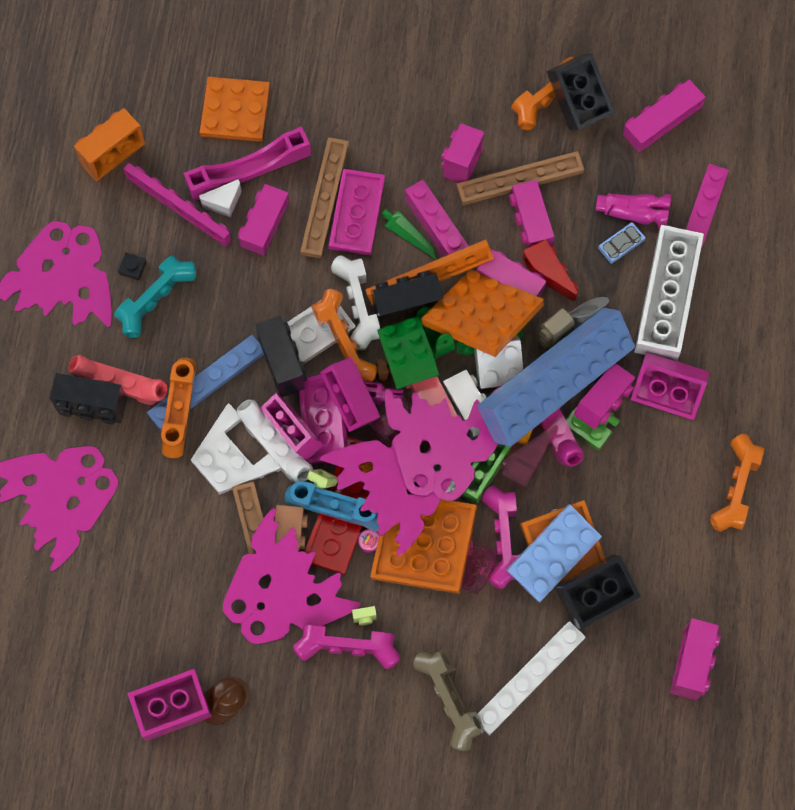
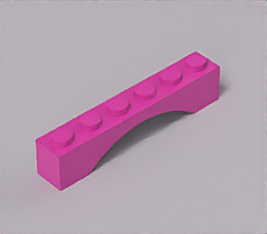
M299 127L282 134L266 147L246 157L223 164L203 165L183 174L193 201H197L200 199L199 195L239 179L240 183H243L311 156V147L303 128Z

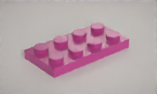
M343 169L329 241L330 250L371 256L385 175Z
M321 374L308 377L307 381L304 382L305 389L299 391L301 418L324 445L307 461L311 466L324 463V461L320 460V457L348 446L346 424Z

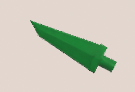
M388 209L382 212L381 215L388 220L385 225L388 230H391L437 260L434 247L406 219L403 213L398 210L395 214H392Z

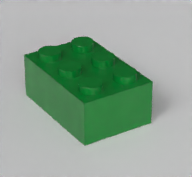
M419 316L377 330L397 389L439 376L436 362Z

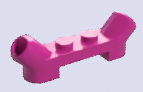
M559 408L542 421L541 425L552 445V451L556 459L568 467L577 466L583 461L584 452L578 446Z
M492 485L483 493L482 502L497 513L498 519H494L495 533H499L500 541H496L497 555H501V561L488 575V580L497 589H504L511 580H515L506 569L520 556L512 555L508 518L516 517L515 492L503 493L495 485Z
M306 625L303 627L302 638L293 645L294 652L302 661H307L320 649H326L331 654H342V651L351 652V655L360 657L365 656V653L373 654L385 669H391L400 661L401 657L393 647L395 636L384 632L372 631L371 640L326 636V627Z

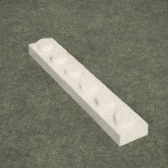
M570 621L478 713L483 729L489 736L586 638Z

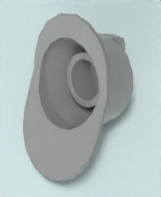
M607 297L594 298L568 312L575 322L573 328H578L609 303V299Z

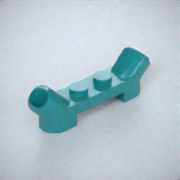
M174 255L169 256L158 267L161 276L135 303L127 298L117 308L114 317L122 322V333L126 337L136 338L142 334V317L147 312H151L156 307L157 302L171 292L176 282H191L196 279V265L194 262H180Z

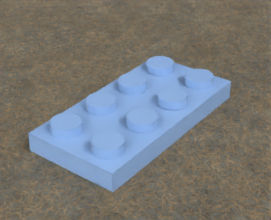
M569 504L506 571L537 602H541L602 536Z

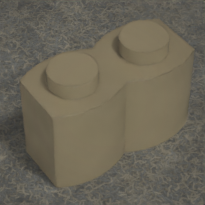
M561 308L541 324L538 339L540 344L545 349H551L573 331L572 328L575 326L574 319L564 308Z

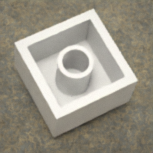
M518 335L496 357L474 348L477 380L481 389L503 386L523 370L521 341Z

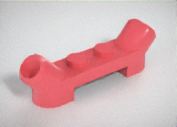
M81 354L74 356L69 363L68 371L71 375L121 384L126 396L135 398L140 403L155 405L164 400L168 393V385L162 379H151L89 360Z

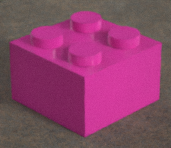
M460 123L458 130H453L450 137L451 145L449 148L445 147L441 158L443 159L441 165L443 177L457 183L470 179L483 151L484 141L483 131Z

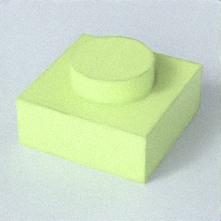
M322 469L310 470L307 476L308 480L314 482L316 487L321 489L334 487L338 482V477Z
M375 606L352 610L354 623H359L360 626L372 624V620H377Z

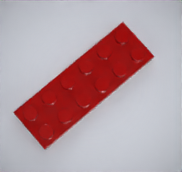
M349 436L347 438L348 446L364 442ZM337 466L334 476L338 477L344 468ZM337 482L336 486L328 488V491L358 499V497L367 499L370 491L363 489L365 483L356 482L343 489H337L339 484ZM319 513L305 549L306 554L315 552L311 564L345 576L363 526Z

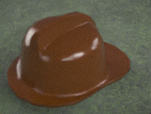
M234 676L225 677L207 690L204 694L212 717L204 721L212 725L223 724L243 709L250 697L249 687L246 682Z

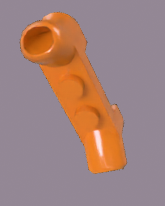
M573 57L567 58L561 64L573 59ZM551 82L535 95H532L528 90L525 91L512 104L511 109L518 115V126L521 129L531 130L535 128L537 111L542 107H547L553 101L556 95Z
M334 289L325 290L321 301L311 305L319 326L328 323L344 359L352 357L363 381L373 382L377 373V366L358 358L356 354L358 351L354 340H350L346 333L348 332V327L345 321L340 320L337 314L343 299L342 293Z
M190 358L178 359L171 369V383L165 420L161 432V452L169 458H179L184 454L188 417L197 371L196 362Z
M740 434L731 441L730 446L739 459L740 465L735 466L733 471L734 487H729L726 499L730 500L729 505L711 514L710 517L713 528L718 532H722L729 527L742 530L747 517L749 506L741 504L749 471L750 469L757 471L761 465L765 449L762 446L754 445L748 434Z

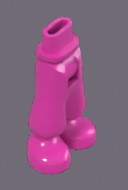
M608 193L607 196L598 195L596 211L605 212V215H608L609 211V216L644 225H649L653 221L657 223L658 230H660L661 225L667 226L672 194H665L659 198L653 194L625 195Z

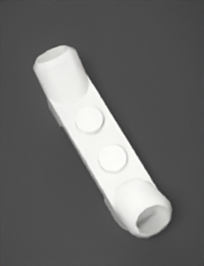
M342 255L337 256L331 266L332 273L349 282L350 286L346 288L349 299H353L355 305L351 306L353 317L359 320L358 326L349 339L354 340L358 350H365L371 340L380 339L377 332L380 329L377 314L369 316L367 314L360 284L367 283L362 258L351 261Z
M246 400L241 403L237 408V415L244 423L249 434L261 444L292 482H307L309 471L313 470L311 464L294 452L255 400Z

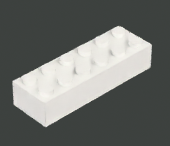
M661 225L655 246L634 353L645 355L646 352L674 361L678 360L683 344L704 236L703 233Z

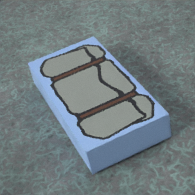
M632 222L600 244L598 249L613 264L644 242L645 236Z

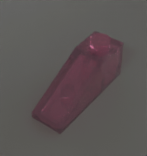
M551 426L514 452L511 457L507 455L501 466L504 469L502 474L524 487L528 486L559 426Z

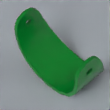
M428 307L421 308L416 314V317L419 316L421 324L423 315L430 310ZM422 325L434 359L454 351V340L450 334L441 335V333Z

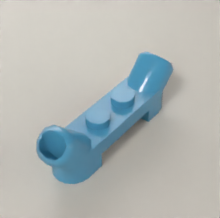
M305 481L296 482L289 486L285 492V502L288 506L304 507V509L361 525L373 532H378V513H372L370 510L361 511V507L366 499L360 497L355 499L317 488L315 484Z

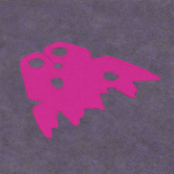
M58 221L47 224L17 259V266L20 271L8 272L1 280L0 299L6 301L13 293L21 290L14 310L21 311L23 308H30L37 303L39 308L43 309L44 316L48 315L58 301H61L64 305L70 301L73 303L72 323L74 326L79 322H84L89 313L93 312L107 327H110L112 309L108 279L104 271L94 267V264L99 262L102 254L95 230L82 225H78L71 230L67 223ZM53 229H61L63 237L59 241H54L50 238V232ZM86 233L89 236V242L86 245H79L76 242L78 234ZM69 248L70 252L65 255L62 253V250ZM46 259L53 260V267L49 271L43 272V262ZM87 287L89 289L88 299H81L78 296L80 288Z
M389 389L386 390L385 407L387 420L392 429L401 432L394 437L393 445L404 483L409 492L421 496H427L434 492L439 499L453 501L459 498L471 484L475 472L471 463L486 461L498 445V443H494L477 407L480 404L478 399L475 400L468 419L462 421L460 415L454 418L451 416L446 398L440 404H435L431 407L427 400L421 399L419 394L413 393L411 414H409L404 409L401 399H394ZM472 427L480 429V434L475 440H470L467 436L468 430ZM422 440H426L430 444L431 452L428 454L420 452ZM435 464H439L441 466V470L436 472L434 471L433 466ZM423 474L427 477L428 483L425 487L419 488L414 485L413 479L416 475ZM451 479L455 482L456 488L453 492L447 493L442 490L441 484L444 480Z
M378 440L362 442L334 450L320 457L321 461L344 468L337 478L339 483L337 489H343L360 481L365 483L363 489L370 491V494L361 507V511L370 510L372 513H378L377 524L379 525L378 533L380 536L400 522V531L395 539V542L400 544L397 551L398 556L408 550L422 532L424 522L420 515L433 514L441 501L434 492L427 496L408 495L393 442L391 448L383 445ZM372 462V471L363 473L359 469L361 463ZM418 474L414 477L413 482H417L419 487L422 488L427 485L428 479L425 475ZM446 479L442 482L441 488L444 492H446L450 485L451 479Z
M83 446L65 449L59 453L57 461H53L45 453H37L0 462V477L8 480L0 490V502L22 494L27 496L24 502L29 504L30 508L19 525L29 524L30 527H36L34 534L36 540L34 544L35 550L38 551L43 545L56 537V545L50 554V557L54 559L50 567L51 571L60 567L75 551L80 543L77 530L88 531L92 528L118 487L116 475L111 469L103 468L105 459L96 447ZM91 454L95 457V464L92 467L86 468L82 465L81 459L84 455ZM35 475L37 477L36 483L31 486H26L22 481L25 476ZM101 476L107 477L110 481L109 487L105 490H100L96 487V480ZM80 477L85 478V483L82 485L78 483V478ZM71 497H78L80 504L76 508L68 510L67 502Z
M275 509L268 512L256 529L251 539V546L256 551V554H246L242 557L223 602V612L233 623H242V634L253 644H262L283 638L289 632L291 623L297 625L302 630L306 625L322 626L348 615L352 610L358 609L361 605L359 602L335 596L342 585L340 581L341 573H337L319 584L313 582L315 576L309 575L308 570L315 552L306 554L304 551L298 552V540L295 538L296 530L293 527L286 536L275 544V533L278 528V523L273 521L276 513ZM269 574L271 576V583L268 588L262 589L258 582L261 577ZM313 593L317 594L321 598V602L314 606L307 605V597ZM237 599L243 600L246 604V609L241 614L234 613L231 607L233 601ZM259 602L264 603L265 608L263 610L257 609ZM254 621H261L264 624L265 630L263 634L257 636L251 632L250 626Z

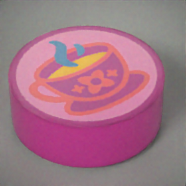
M370 529L362 531L358 537L360 549L366 553L375 552L379 534Z

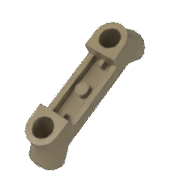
M443 649L434 654L425 651L419 652L414 658V669L432 677L435 684L434 690L442 698L445 705L444 711L453 721L454 729L450 740L451 747L460 751L470 750L474 737L482 734L484 729L477 712L467 713L449 676V673L456 670L450 656Z

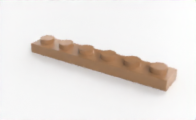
M328 137L300 251L301 255L322 259L349 141Z
M576 151L457 183L456 188L462 206L511 193L513 185L537 180L538 185L579 175L584 173V167L579 153Z

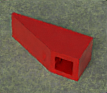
M545 239L523 250L522 260L530 272L539 273L546 280L547 286L569 300L576 301L579 291L578 286L574 280H570L568 277V270L563 262L560 263L557 259V252L553 245H549Z

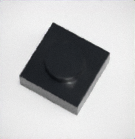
M125 252L118 270L119 275L140 280L147 262L146 258Z

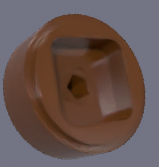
M379 359L376 361L378 381H387L388 375L391 373L389 365L385 359Z

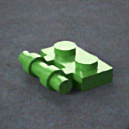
M575 407L566 419L571 432L599 451L612 434V431L606 428L607 424L610 423L617 427L621 420L615 417V413L611 411L612 415L605 425L600 424L594 430L573 415L577 408Z

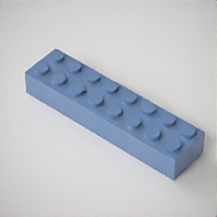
M602 308L477 405L494 443L511 447L635 348L620 310Z

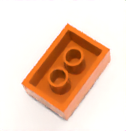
M123 108L120 111L114 112L105 123L97 125L88 136L80 138L76 145H74L80 165L97 182L144 146L145 141L140 124Z

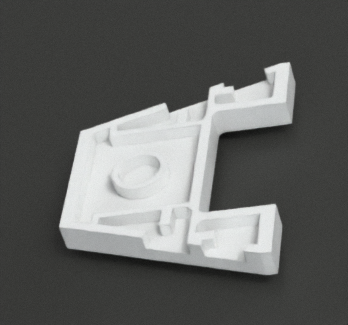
M230 404L226 405L191 459L193 465L219 495L232 490V487L246 484L258 478H264L265 475L275 471H281L280 466L269 454L255 465H252L228 438L226 433L242 421Z

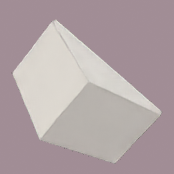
M239 179L199 195L202 207L231 217L242 192Z

